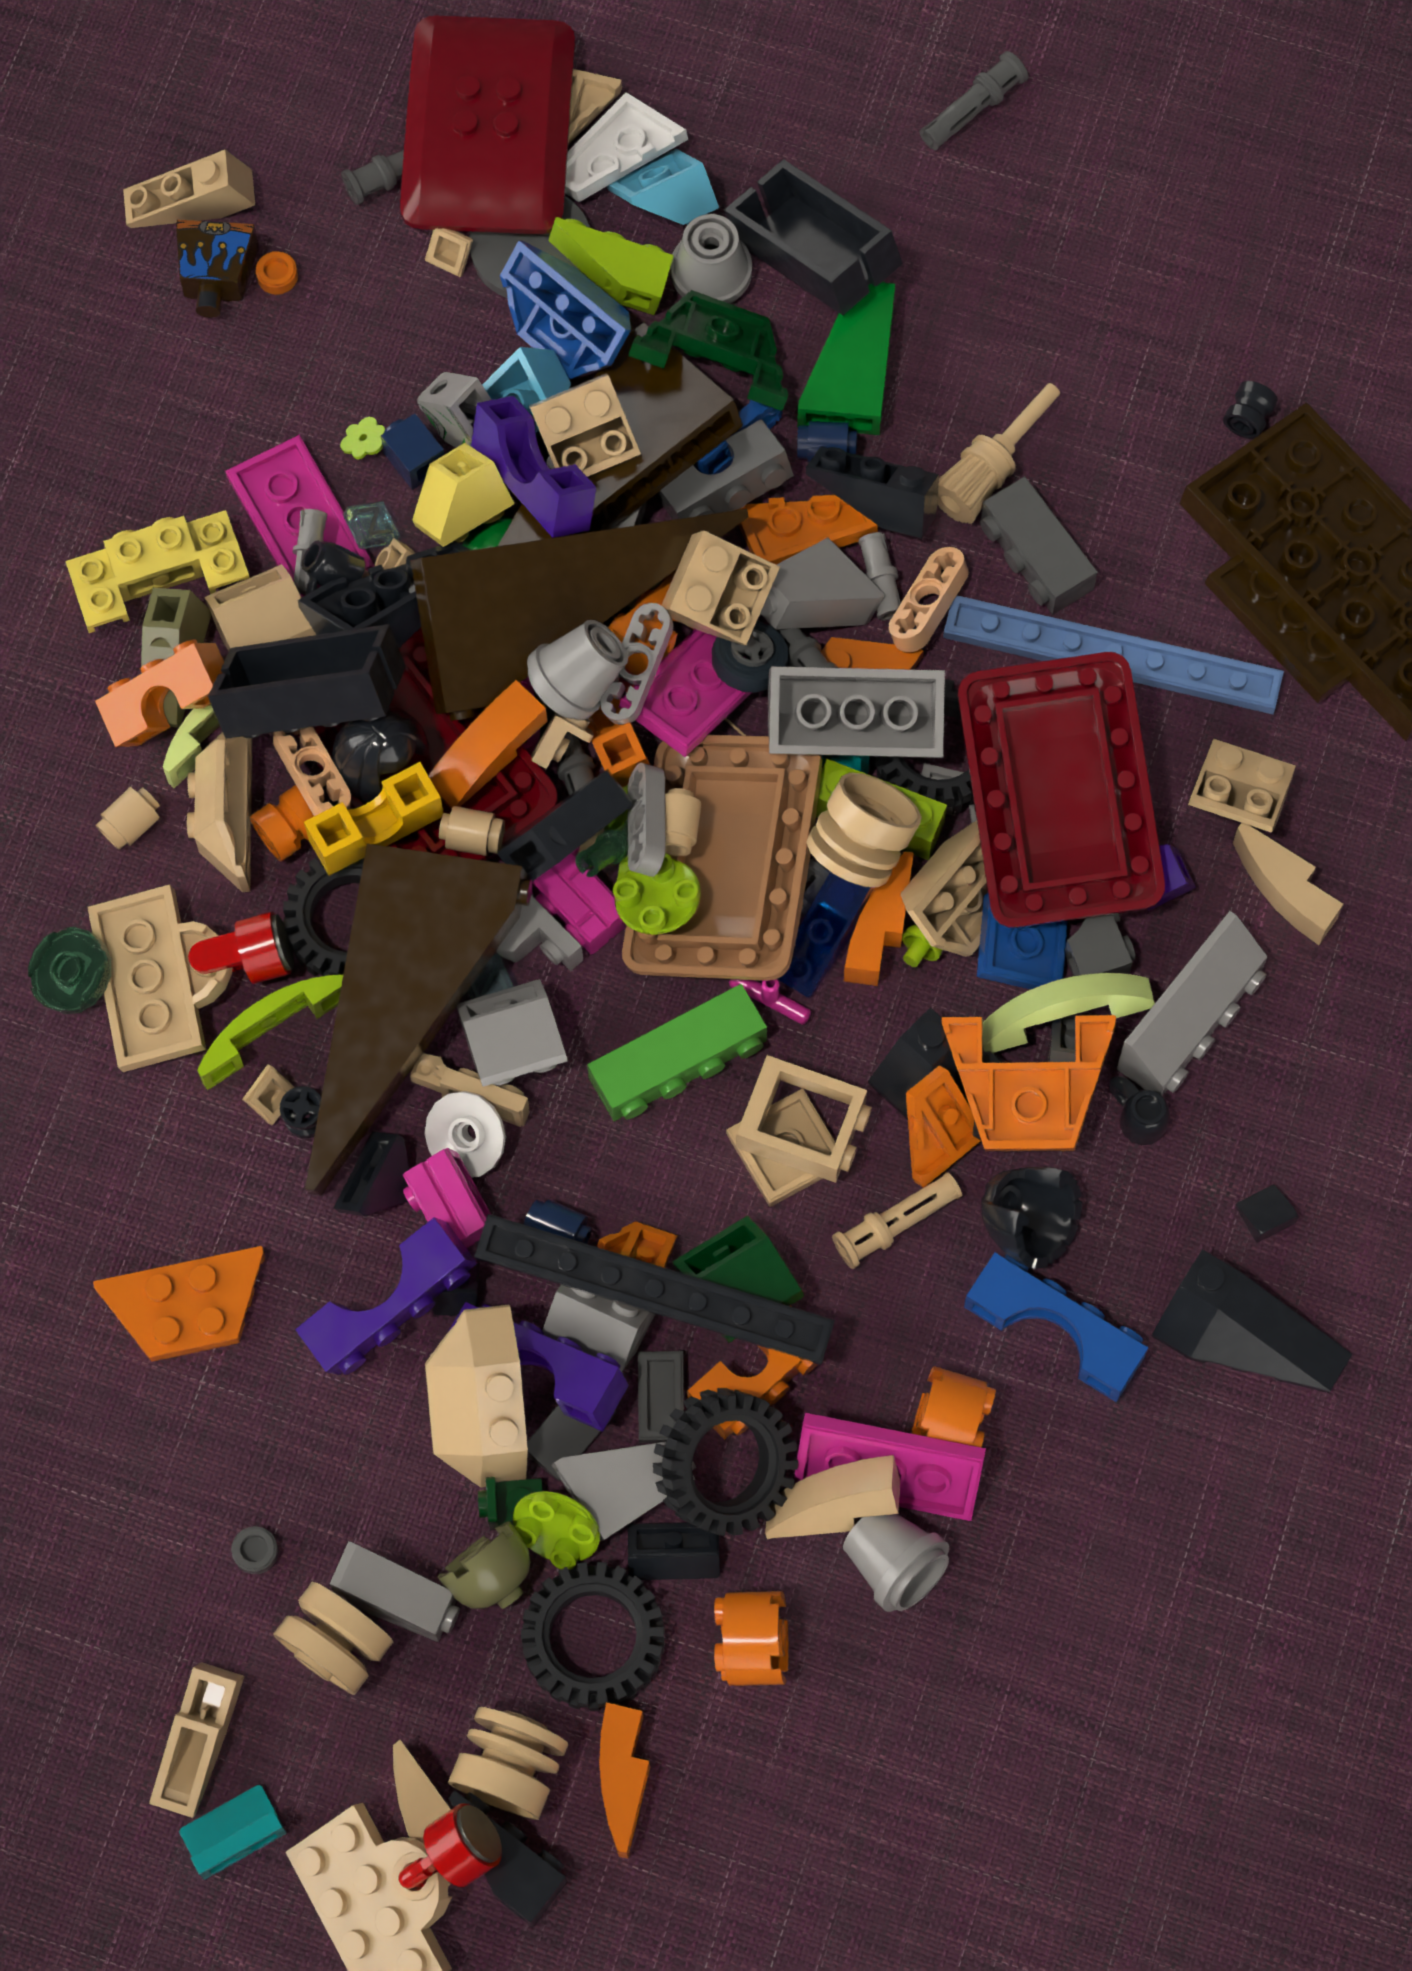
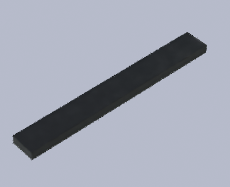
M490 1214L487 1215L474 1256L475 1259L819 1365H822L835 1320Z

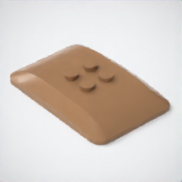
M707 735L686 757L662 741L655 754L654 766L662 768L664 771L665 794L670 789H686L691 791L694 797L701 801L696 844L691 847L689 855L671 856L672 859L686 864L695 873L701 888V898L694 915L684 925L671 932L657 935L644 934L626 925L622 959L629 970L640 975L762 981L776 980L787 972L793 957L811 855L806 841L813 826H815L822 771V755L769 754L768 736Z

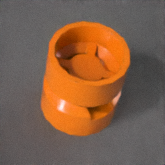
M294 785L279 796V804L277 806L268 803L249 816V819L265 846L278 861L282 862L301 849L302 839L308 840L304 821L314 817L298 787Z

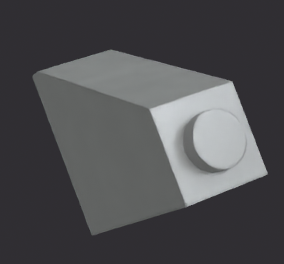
M826 538L777 564L780 566V569L760 614L774 629L865 625L871 621L885 594L829 538Z
M660 1442L657 1444L666 1445V1442ZM656 1443L562 1457L551 1465L571 1497L582 1504L595 1518L600 1530V1541L605 1540L661 1503L667 1497V1495L658 1492L655 1484L663 1480V1477L653 1473V1463H660L663 1459L662 1456L654 1453ZM692 1462V1470H694L696 1466L694 1462Z
M349 1541L330 1582L333 1592L356 1609L436 1642H439L443 1631L451 1633L460 1612V1608L454 1606L457 1600L449 1589Z

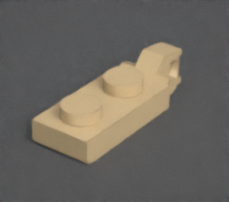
M423 1053L410 1074L411 1082L440 1092L442 1098L449 1093L461 1091L481 1095L495 1107L503 1121L519 1127L525 1125L530 1113L528 1098L518 1088L509 1084L499 1085V1087L492 1084L482 1086L478 1073L465 1068H460L459 1071L450 1069L444 1065L442 1058Z

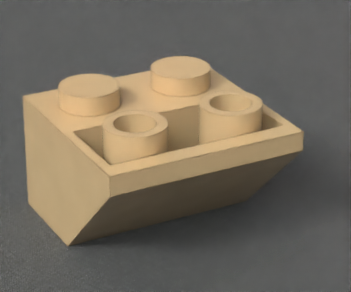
M607 373L529 406L555 468L576 464L588 477L641 454Z
M704 530L692 534L661 606L676 621L698 631L745 646L780 566Z
M282 564L205 597L220 637L228 651L233 647L316 635L299 608L298 600L301 596L290 574Z
M1213 739L1188 805L1272 832L1275 829L1286 800L1296 766Z

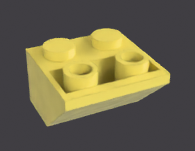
M463 443L429 464L412 521L419 530L444 547L453 541L462 542L469 536V531L482 523L489 524L500 519L505 513L504 510L514 505V502L494 461L468 444Z

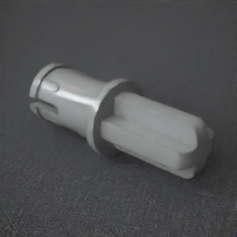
M305 509L300 511L299 536L297 545L293 546L292 552L297 555L294 584L299 594L306 595L309 576L301 566L303 556L314 541L324 542L327 513L320 510Z

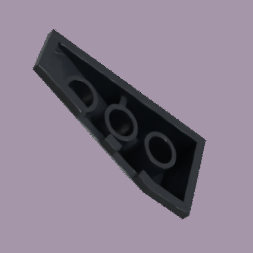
M456 541L444 547L441 545L409 555L406 559V564L384 570L382 565H378L368 569L369 576L348 583L345 577L329 581L300 598L298 605L316 635L389 624L398 648H400L421 627L411 560L470 550Z
M1203 1249L1179 1285L1151 1335L1193 1361L1202 1363L1206 1361L1232 1367L1231 1370L1243 1373L1249 1371L1270 1376L1280 1382L1326 1393L1331 1391L1352 1356V1353L1247 1276Z

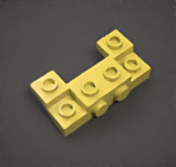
M226 510L187 523L184 516L162 518L157 520L152 526L137 531L125 530L115 534L111 539L103 541L105 549L65 561L89 633L95 632L94 627L119 619H123V622L130 621L124 602L151 594L153 587L170 588L205 577L209 592L213 594L216 592V588L250 578Z

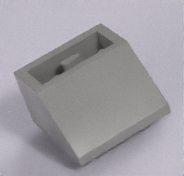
M540 979L461 1002L457 1005L467 1045L482 1086L507 1084L517 1076L533 1071L538 1073L547 1072L555 1068L557 1064L568 1061L547 994Z
M561 1285L555 1293L542 1331L544 1336L556 1341L558 1337L567 1338L579 1345L582 1352L594 1357L597 1353H602L613 1358L620 1364L622 1372L637 1352L655 1314Z

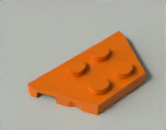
M258 1246L93 1281V1284L99 1296L109 1306L149 1360L153 1362L238 1344L245 1326V1315L247 1309L251 1306L254 1296V1285L259 1268L265 1259L263 1247Z

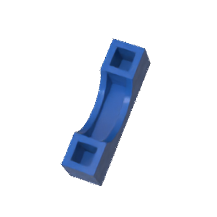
M994 1252L966 1295L964 1308L1001 1331L1013 1323L1025 1319H1043L1060 1326L1070 1335L1077 1347L1080 1359L1078 1379L1114 1402H1117L1147 1353L1148 1347L1142 1344V1337L1125 1326H1120L1119 1329L1103 1320L1105 1318L1104 1314L1096 1307L1086 1302H1082L1081 1305L1077 1304L1065 1296L1067 1294L1066 1291L1056 1282L1046 1278L1040 1281L1027 1273L1028 1267L1023 1266L1008 1255L1003 1258Z

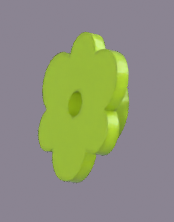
M366 417L358 425L352 424L346 429L347 436L341 441L340 447L344 453L352 454L358 460L368 454H377L383 448L381 435L385 433L386 429L384 426L378 425L375 418Z

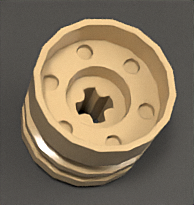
M863 773L845 774L841 776L828 800V810L820 814L816 826H813L806 843L815 859L833 874L848 882L864 887H880L887 883L893 867L899 862L900 850L908 846L920 825L922 817L917 806L894 786Z
M478 1707L474 1720L490 1730L491 1733L469 1729L468 1739L482 1748L483 1753L481 1756L460 1753L448 1781L449 1785L465 1794L471 1792L484 1803L521 1817L539 1820L550 1789L534 1778L535 1771L557 1773L559 1764L542 1753L564 1756L568 1742L552 1733L545 1725L524 1715L511 1711H498L486 1707Z

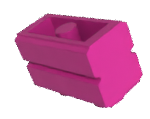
M574 851L534 880L533 888L534 895L536 896L534 898L552 916L554 915L564 925L563 928L590 954L596 953L608 943L609 939L614 938L626 928V924L617 913L614 894Z
M449 1148L443 1149L403 1174L408 1184V1187L403 1189L404 1195L416 1212L422 1210L427 1221H430L433 1217L446 1221L466 1248L480 1240L487 1215H491L458 1152Z

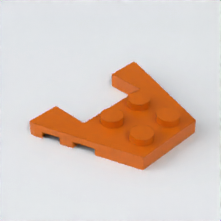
M1116 1015L1075 1016V1062L983 1063L982 1017H942V1026L985 1151H1075L1116 1027Z

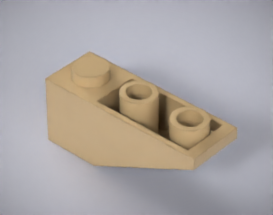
M222 150L123 189L126 225L130 228L174 224L177 222V219L195 221L219 219L255 205L252 169L227 150Z

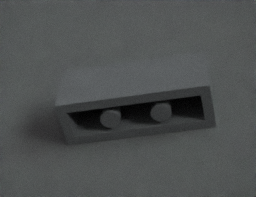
M1025 476L983 501L980 520L983 532L992 542L997 540L1005 551L1004 557L1009 567L1015 573L1021 572L1029 583V592L1037 604L1040 606L1045 604L1051 614L1054 615L1094 590L1097 577L1096 569Z

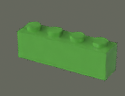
M739 984L587 1064L588 1078L613 1122L622 1117L626 1120L632 1119L643 1113L648 1108V1103L661 1096L664 1099L672 1098L687 1087L686 1083L701 1076L702 1079L710 1078L722 1071L725 1067L724 1063L737 1056H740L741 1059L748 1058L763 1048V1043L767 1041V1026L743 985Z

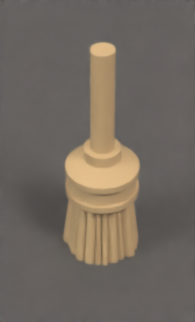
M1048 383L1002 435L995 434L993 438L978 435L973 439L972 445L963 450L961 460L939 478L937 505L944 513H947L949 517L957 522H968L969 524L974 522L983 508V501L990 498L994 490L999 489L1005 483V479L1015 472L1016 465L1012 458L1015 452L1014 445L1060 395V391L1055 385Z

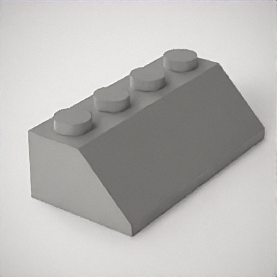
M771 666L768 675L769 754L943 758L945 670Z
M1231 911L1228 912L1125 1040L1117 1070L1142 1089L1157 1092L1161 1096H1163L1167 1089L1174 1093L1189 1074L1184 1068L1191 1059L1195 1057L1201 1060L1213 1045L1215 1039L1211 1037V1034L1218 1025L1221 1024L1226 1028L1241 1008L1236 1004L1245 992L1253 995L1266 978L1267 974L1262 970L1267 955L1237 915Z

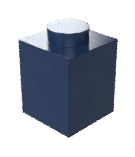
M415 413L405 420L399 419L394 421L387 427L385 433L381 435L384 455L412 490L424 483L429 464L444 455V449Z

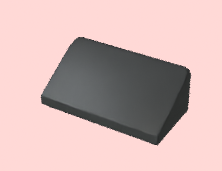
M558 1405L527 1441V1456L560 1482V1478L551 1465L562 1457L582 1455L602 1431L565 1416ZM614 1411V1413H613V1415L611 1416L609 1422H610V1421L613 1419V1417L617 1414L616 1411Z

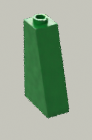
M882 281L877 287L869 284V294L843 316L840 313L838 314L799 399L797 427L799 425H809V421L849 422V431H857L859 434L880 435L895 284L886 283L885 281Z

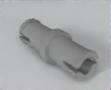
M875 532L864 535L858 542L859 546H861L867 569L865 575L885 594L877 608V617L882 621L892 619L901 604L896 585L898 572L897 568L891 565L885 542V534Z

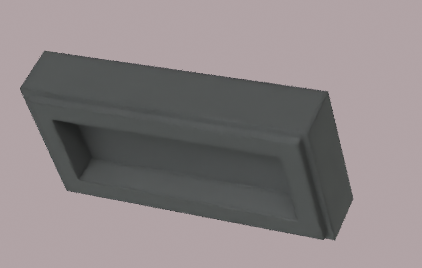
M683 1351L638 1352L639 1443L667 1442L668 1437L659 1434L663 1424L673 1428L676 1422L669 1415L675 1408L684 1411Z

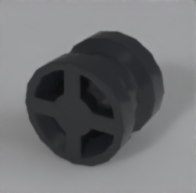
M297 1086L290 1089L280 1102V1114L288 1131L296 1137L312 1138L315 1136L321 1097L314 1089L307 1086ZM309 1113L313 1114V1116L310 1115L303 1121V1118L307 1116Z

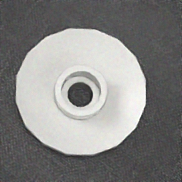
M467 1091L449 1093L433 1105L427 1116L425 1137L428 1150L432 1156L446 1148L458 1152L471 1178L482 1176L497 1165L503 1155L506 1139L503 1121L495 1107L481 1095ZM469 1125L473 1127L476 1134V1139L472 1138L469 1135Z

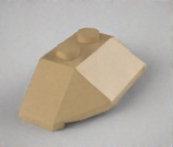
M222 732L196 756L195 772L188 773L189 798H195V812H188L187 833L188 838L195 839L199 853L241 892H250L251 822L249 816H251L252 738H244L242 736L225 739Z
M977 820L946 840L900 893L908 914L932 947L965 957L971 956L980 945L984 895L988 893Z
M510 1305L466 1309L461 1313L455 1325L445 1335L425 1363L433 1453L481 1488L486 1487V1477H495L496 1482L526 1480L527 1436L520 1359Z

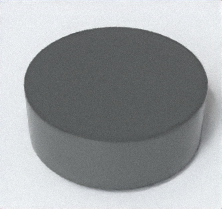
M253 1526L243 1529L236 1535L232 1543L231 1552L235 1563L242 1571L256 1575L265 1573L274 1566L278 1558L279 1549L274 1536L268 1530Z

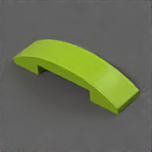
M343 975L321 976L294 983L269 994L243 1011L219 1034L198 1067L197 1071L205 1088L209 1090L243 1068L244 1065L238 1052L240 1049L306 1006L310 1008L317 1019L337 1007Z

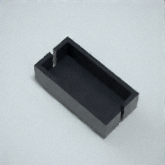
M784 159L757 181L769 214L767 218L757 191L752 187L724 209L727 219L734 224L740 240L745 244L750 253L842 316L870 293L869 284L877 287L903 264L892 230Z
M389 624L233 647L230 649L222 665V674H218L208 698L225 739L242 736L244 738H254L260 734L278 731L290 733L301 728L320 725L332 727L341 722L355 720L373 721L386 716L395 694L393 690L397 689L406 666Z

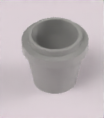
M705 214L693 219L685 228L682 241L676 246L672 254L674 255L670 266L672 283L682 297L693 290L730 304L741 297L750 284L752 277L750 253L745 244L740 240L736 227L727 218L716 214Z
M587 620L584 624L551 644L539 645L527 659L530 683L542 701L559 715L577 720H586L599 709L600 699L628 662L627 652L618 637L605 625L595 620Z
M899 1514L862 1517L851 1529L843 1544V1550L848 1554L874 1591L875 1602L887 1612L894 1610L903 1611L919 1602L937 1584L949 1563V1557L947 1556L949 1544L939 1534L927 1533Z

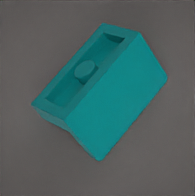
M256 1785L185 1825L179 1831L192 1856L190 1859L198 1874L204 1880L287 1834L261 1785Z

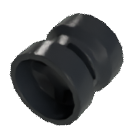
M1244 381L1240 384L1235 394L1236 403L1227 409L1223 417V423L1234 434L1246 439H1254L1262 434L1266 426L1265 416L1273 412L1278 398L1265 385L1255 381Z

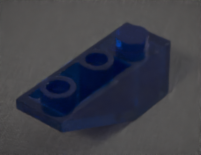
M830 872L798 929L790 967L783 976L777 979L806 997L811 998L853 935L858 918L875 887H864L854 884Z

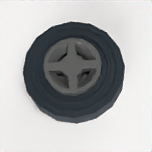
M760 621L756 622L745 646L720 637H716L713 643L712 666L717 676L728 686L742 692L756 693L768 690V675L771 666L787 667L788 647L782 635L773 627Z

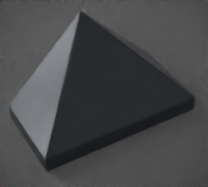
M372 1131L334 1206L335 1210L340 1213L367 1216L407 1202L403 1189L408 1187V1184L403 1174L409 1170L405 1142L401 1136Z

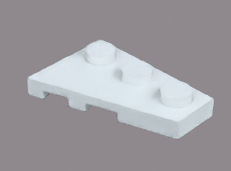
M625 93L568 151L565 194L578 202L586 199L687 141L686 129L630 94Z

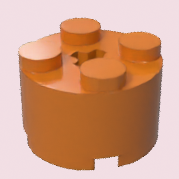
M934 1366L927 1381L932 1382L930 1393H922L911 1434L982 1447L984 1432L977 1429L979 1424L982 1423L984 1415H989L996 1389L987 1387L986 1381Z
M783 1591L729 1592L725 1594L724 1598H715L716 1626H721L723 1643L715 1644L716 1672H721L722 1681H727L729 1686L786 1684L787 1679L783 1672L788 1671L789 1665L788 1620L779 1619V1607H786Z

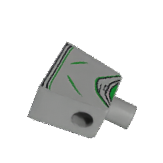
M444 372L418 397V404L440 437L448 444L457 448L463 443L471 446L473 427L471 425H474L477 403L492 399L478 378Z

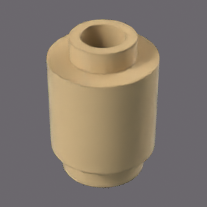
M129 787L101 814L103 819L95 826L120 850L125 844L131 846L160 818L155 811L160 807V804L143 787L138 792Z
M675 788L670 789L665 794V853L671 856L689 855L691 847L697 842L701 801L695 798L694 794L689 790Z
M453 806L450 814L443 813L439 828V839L445 840L446 849L488 856L489 852L497 854L503 842L505 820L495 818V813Z

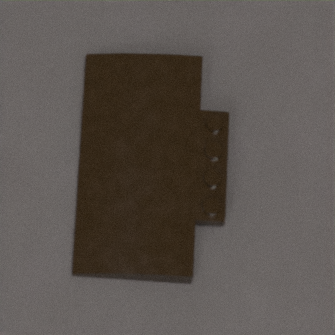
M1306 402L1188 484L1179 504L1231 557L1229 561L1208 575L1205 585L1309 695L1319 703L1343 684L1349 682L1387 723L1407 741L1412 737V510Z

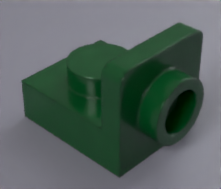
M486 1477V1490H478L479 1517H488L490 1531L496 1530V1527L507 1521L514 1527L513 1512L517 1503L531 1493L542 1492V1479L496 1482L495 1477Z

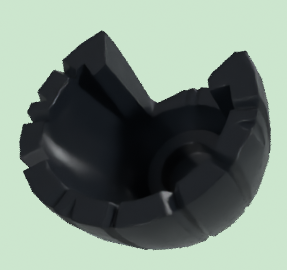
M389 706L386 716L376 720L345 722L335 737L331 759L348 786L351 795L355 798L360 796L363 801L370 802L382 791L380 783L381 774H390L402 770L412 760L414 753L423 756L428 755L429 742L424 729L413 716L400 708Z
M1025 1167L1002 1171L988 1181L985 1186V1193L981 1198L983 1223L990 1237L1010 1258L1025 1267L1041 1269L1047 1267L1048 1263L1052 1264L1054 1259L1060 1258L1066 1251L1065 1246H1070L1078 1228L1075 1221L1080 1219L1082 1211V1201L1078 1200V1198L1082 1197L1080 1187L1077 1185V1180L1073 1179L1074 1176L1056 1168Z

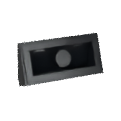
M689 1523L628 1524V1575L631 1577L637 1576L640 1580L718 1578L720 1576L719 1535L707 1532Z

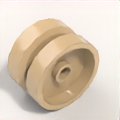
M311 1582L298 1601L302 1611L316 1625L314 1626L298 1616L287 1615L273 1635L309 1670L322 1679L332 1682L344 1691L355 1695L369 1676L365 1666L350 1652L354 1651L370 1661H380L393 1644V1640L371 1619L340 1596L316 1582Z

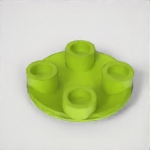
M665 853L662 866L655 876L650 877L628 870L614 884L613 894L617 913L628 927L640 933L657 935L676 930L694 915L700 902L701 888L698 878L691 868L678 860L672 859L669 854Z
M547 1491L535 1492L523 1497L514 1509V1528L522 1537L527 1548L549 1559L558 1569L568 1567V1570L573 1569L577 1562L590 1557L599 1545L600 1530L595 1518L582 1504L568 1496Z

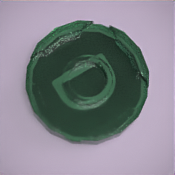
M77 927L65 928L67 930H61L58 933L52 932L45 936L34 949L28 965V977L31 978L33 996L44 1007L63 1014L80 1013L93 1006L104 994L111 978V957L106 944L95 934Z

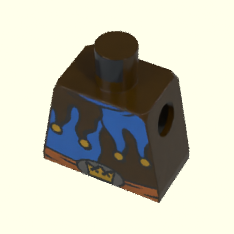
M177 219L179 276L184 296L190 299H197L196 313L200 316L207 318L218 317L221 311L222 300L239 301L243 298L259 247L255 225Z

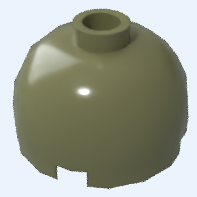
M509 1521L495 1528L499 1535L492 1541L482 1536L445 1567L448 1571L447 1573L438 1575L437 1578L445 1588L450 1590L453 1597L461 1604L472 1609H485L497 1603L501 1609H504L523 1594L519 1585L529 1573L530 1556L522 1537Z

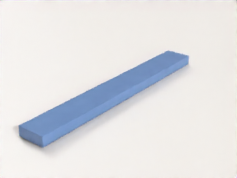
M958 595L950 606L943 638L1040 661L1101 652H1116L1128 661L1133 682L1269 714H1274L1284 671Z

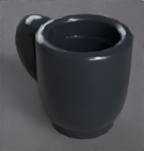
M319 540L314 541L308 547L301 565L302 569L309 576L306 595L316 590V584L323 586L329 581L345 577L348 583L362 578L365 571L363 557L336 543L321 542Z
M1117 1075L1112 1077L1109 1081V1088L1115 1099L1123 1106L1120 1128L1125 1137L1139 1145H1151L1159 1141L1166 1133L1170 1120L1169 1105L1165 1098L1151 1090L1139 1091L1130 1080L1123 1076Z

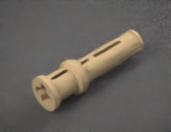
M947 1172L940 1179L911 1194L883 1213L870 1212L864 1216L862 1223L844 1234L841 1232L833 1234L832 1239L835 1247L845 1263L851 1269H855L860 1264L859 1260L879 1248L886 1250L891 1247V1244L894 1242L893 1237L919 1221L924 1220L951 1201L962 1197L961 1189L953 1176ZM929 1197L933 1198L932 1201L915 1210L914 1212L910 1213L909 1215H904L906 1211L915 1207L916 1205L928 1199ZM894 1221V1224L889 1227L886 1223ZM868 1236L869 1239L859 1245H855V1242Z

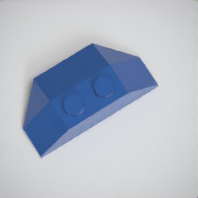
M519 240L500 274L502 285L507 290L508 305L517 335L533 348L554 350L569 379L576 380L610 367L631 331L629 311L574 266L525 241Z

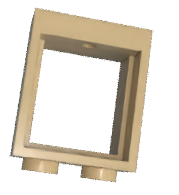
M767 1055L737 1131L736 1148L836 1183L840 1171L849 1172L857 1147L850 1144L855 1131L864 1132L872 1109V1107L865 1105L867 1090ZM780 1081L850 1105L831 1156L761 1132Z

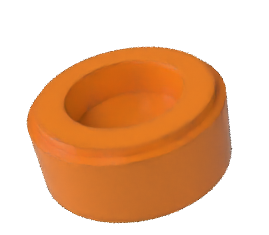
M275 251L267 253L259 259L256 265L258 283L267 293L275 295L284 294L290 291L297 283L298 272L296 263L290 255L284 252Z

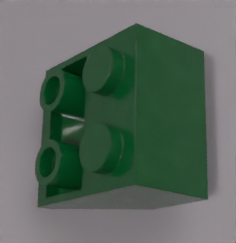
M748 1215L672 1261L676 1271L787 1306L804 1297L802 1289L768 1236ZM722 1335L728 1343L735 1340V1338Z

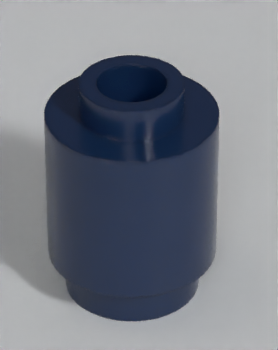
M809 421V425H799L797 458L807 459L809 463L821 446L827 448L836 447L845 452L856 454L857 431H849V422Z
M536 1199L530 1207L523 1224L585 1244L588 1243L592 1228L586 1226L588 1216L549 1199L546 1202Z

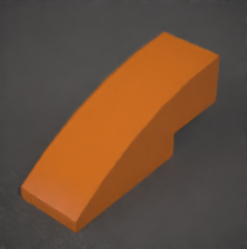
M517 680L504 690L471 723L429 773L428 776L439 793L441 800L449 808L452 809L453 806L461 807L516 758V749L547 723L546 708Z
M905 851L900 856L899 862L893 867L887 883L880 887H875L867 900L850 940L844 969V982L878 986L883 946L901 948L906 908L900 893L910 883L913 852Z
M606 1702L600 1739L599 1765L601 1790L609 1830L618 1856L628 1859L650 1771L649 1761L634 1757L643 1722V1712Z

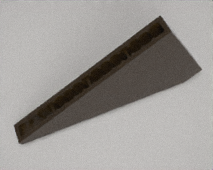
M644 322L629 333L613 364L610 367L599 370L594 377L596 378L606 373L609 375L641 454L587 477L596 486L590 530L570 535L612 529L743 426L734 399L672 346L664 369L628 356L634 339L638 335L643 337L647 332L648 326ZM549 456L546 464L550 469H554L555 467ZM521 504L498 546L552 537L528 509Z
M748 510L727 511L411 560L436 714L449 713L450 721L476 717L474 708L489 706L515 680L520 683L529 677L527 659L539 645L551 644L584 624L587 620L603 623L675 571L679 566L692 534L704 530L720 538L748 518Z
M367 844L305 1190L311 1194L321 1196L516 924L521 915L522 905L529 906L532 894V880L527 879V873L522 866Z

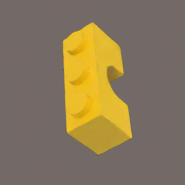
M418 762L382 781V791L367 804L355 809H347L344 803L341 802L304 821L310 844L330 876L363 859L367 844L388 846L442 818L443 808L439 793L421 762Z

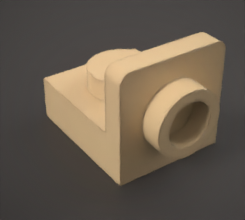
M554 712L531 755V761L546 769L551 760L558 763L570 743V740L564 737L567 731L590 743L594 736L593 730L587 728L590 721L588 719L566 718Z

